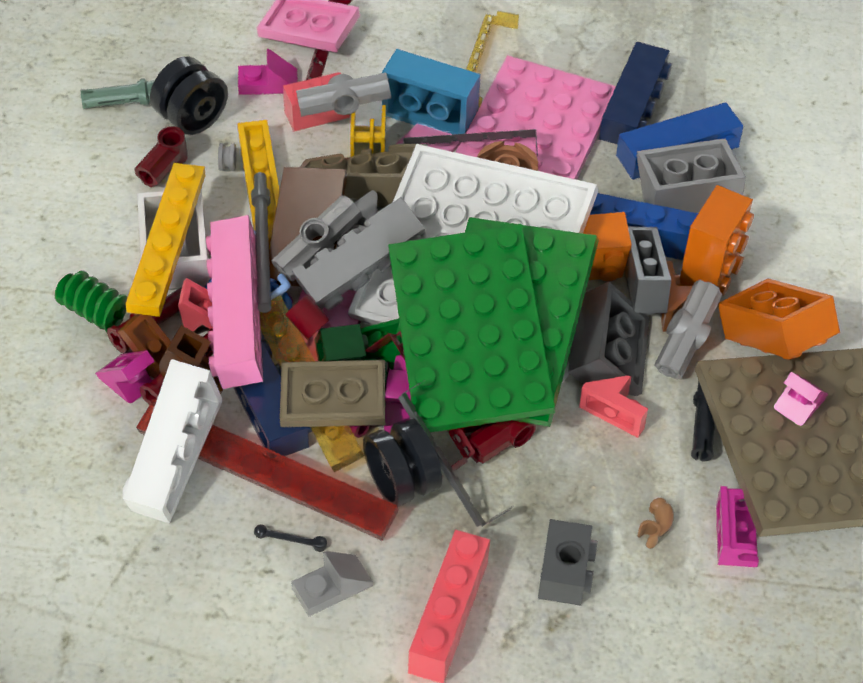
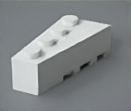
M171 359L133 471L123 488V500L131 512L170 523L223 401L210 370Z

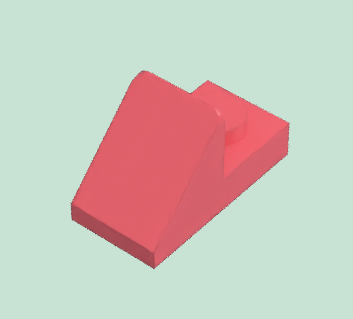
M186 278L183 281L178 303L183 326L193 332L201 325L209 329L213 328L208 317V307L212 306V302L209 299L207 289Z
M631 376L586 382L582 386L579 408L637 438L645 428L648 408L642 406L634 399L627 398Z

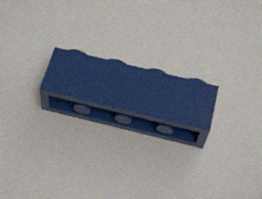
M638 41L635 42L602 116L599 140L618 145L619 134L647 126L648 121L645 120L646 118L651 119L655 110L656 101L654 99H660L664 87L662 80H668L672 69V63L668 62L670 50Z
M264 339L261 340L263 382L233 387L270 461H274L309 448L308 433L312 432V427L280 426L281 365L273 363L270 345Z

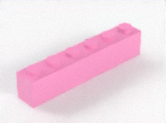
M249 215L210 222L211 236L206 237L208 253L211 256V259H207L206 263L209 277L212 279V282L207 283L208 296L212 302V306L208 307V317L211 326H213V331L208 332V339L211 341L210 348L214 351V356H209L210 371L213 377L218 376L222 389L263 382L260 311L258 310L256 236Z

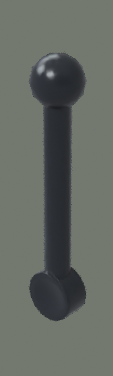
M257 525L254 528V535L257 538L267 536L310 545L317 552H322L327 547V540L322 536L311 539L268 530L264 525Z

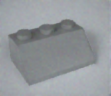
M725 138L637 151L638 168L645 203L697 213L700 212L716 185L741 195L744 193L746 176Z

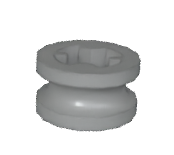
M224 143L219 144V170H224L225 167H228L230 171H235L236 144L231 143L229 147L225 146Z

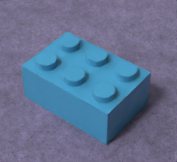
M396 49L382 73L387 74L391 92L390 99L382 100V105H386V117L412 125L420 124L453 135L466 134L478 111L480 74Z

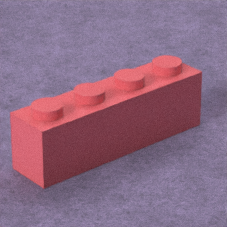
M455 529L409 650V674L438 683L445 682L488 564L490 539Z

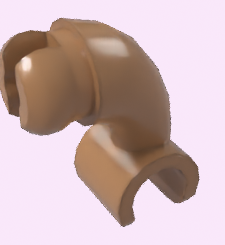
M656 498L650 503L649 511L654 515L656 522L645 520L640 524L637 537L645 534L650 535L646 542V547L650 549L657 545L659 537L669 530L674 520L672 506L669 503L667 504L664 498Z

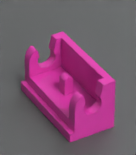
M720 486L716 502L718 565L758 567L756 529L746 502L738 501L744 499V493L742 489H730L728 486Z

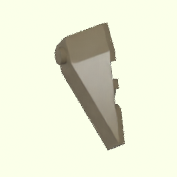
M416 144L389 145V151L373 154L371 148L361 150V154L345 158L341 153L305 159L299 168L346 169L348 176L344 196L359 200L371 190H374L377 193V206L385 208L395 198Z

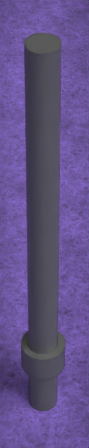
M258 172L254 175V189L251 192V202L255 207L258 310L266 313L271 310L268 233L270 191L267 188L266 174Z

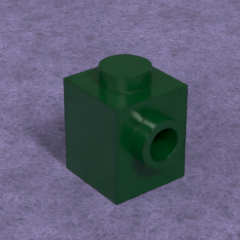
M360 324L322 328L314 339L318 361L364 360L368 354L365 351L369 348L368 339L365 334L362 335Z

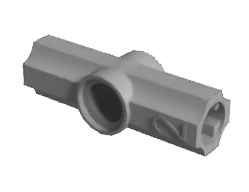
M386 73L353 79L350 75L339 74L331 78L327 85L296 91L301 117L331 110L340 115H349L354 113L361 104L391 98Z
M341 195L318 218L308 219L301 225L300 234L271 260L280 274L286 276L288 281L293 282L295 277L292 270L300 264L305 269L311 265L310 262L315 258V254L324 248L328 249L331 247L334 250V243L363 217L361 211L347 196ZM322 236L319 240L312 241L315 237Z
M702 280L694 283L683 307L676 312L667 327L666 332L669 336L654 364L658 372L677 380L683 377L694 352L703 345L711 331L709 321L723 295L719 287L711 282H704Z

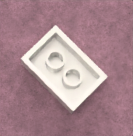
M164 191L137 193L141 257ZM201 191L169 289L182 287L183 281L186 278L200 286L206 285L210 280L206 263L208 256Z

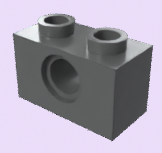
M550 519L538 599L581 606L583 592H591L594 571L587 570L588 561L595 562L598 543L596 540H591L592 525ZM564 561H570L575 564H566Z

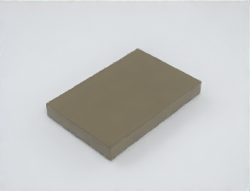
M385 360L282 362L281 427L385 425Z

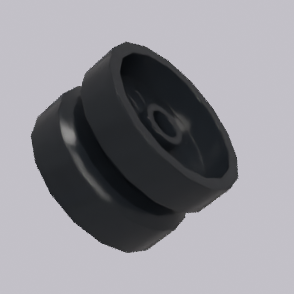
M190 56L177 58L167 64L156 77L150 92V103L153 109L164 119L169 120L173 126L182 129L184 134L190 136L208 129L220 117L228 99V87L225 82L215 73L208 71L206 66L196 58Z
M409 417L393 424L390 433L381 429L364 437L363 451L370 475L380 494L391 507L397 508L412 501L415 492L424 496L438 490L442 486V472L436 451L423 427L415 419Z

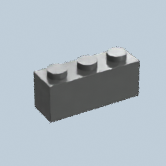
M628 227L632 246L624 272L634 313L647 315L667 313L672 280L657 227Z

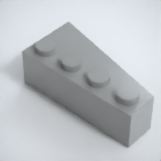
M402 197L364 222L366 228L362 231L359 228H355L343 235L337 242L339 247L335 250L331 247L328 249L324 248L315 254V258L310 262L311 266L305 269L300 264L292 270L296 281L304 292L321 309L325 307L328 311L333 309L344 300L341 295L351 288L357 291L370 281L369 274L378 268L382 272L390 267L391 261L388 244L422 239L421 236L425 234V228Z

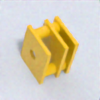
M382 105L381 126H374V119H370V126H356V111L352 113L350 157L355 155V143H369V149L371 148L372 154L374 153V143H381V152H385L386 105Z

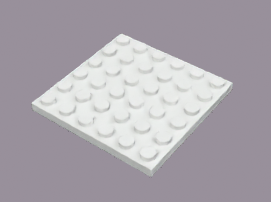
M416 144L393 202L400 197L406 202L425 228V234L421 236L422 239L464 233L469 217L583 233L599 190L597 184ZM390 266L382 272L378 268L368 275L370 281L356 291L348 311L350 318L371 324H379L399 318L392 267Z

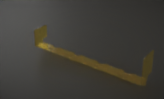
M497 11V16L485 15L466 70L476 73L492 25L518 29V14ZM482 34H486L484 40H481ZM476 53H479L478 59H474ZM480 96L478 109L482 104V97Z

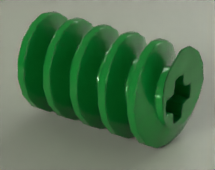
M84 270L78 271L74 275L73 273L65 275L58 282L54 296L58 304L65 305L68 310L74 311L78 316L84 317L88 322L94 323L98 328L104 329L106 332L113 325L119 326L126 314L125 303L128 297L125 294L119 295V292L114 288L109 289V286L104 282L99 283L96 277H89V274Z

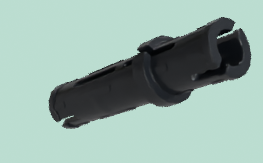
M698 380V388L693 396V404L696 406L691 456L697 460L699 451H701L700 461L704 462L713 458L715 422Z

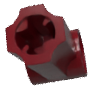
M169 126L163 128L157 135V144L134 168L135 175L139 177L143 184L151 188L154 185L157 186L171 171L173 163L184 164L186 162L188 153L185 134L178 127Z
M308 294L285 313V316L307 340L330 320Z
M514 420L485 424L467 436L476 452L471 458L476 463L484 464L511 445L515 448L524 445L535 433L536 425Z

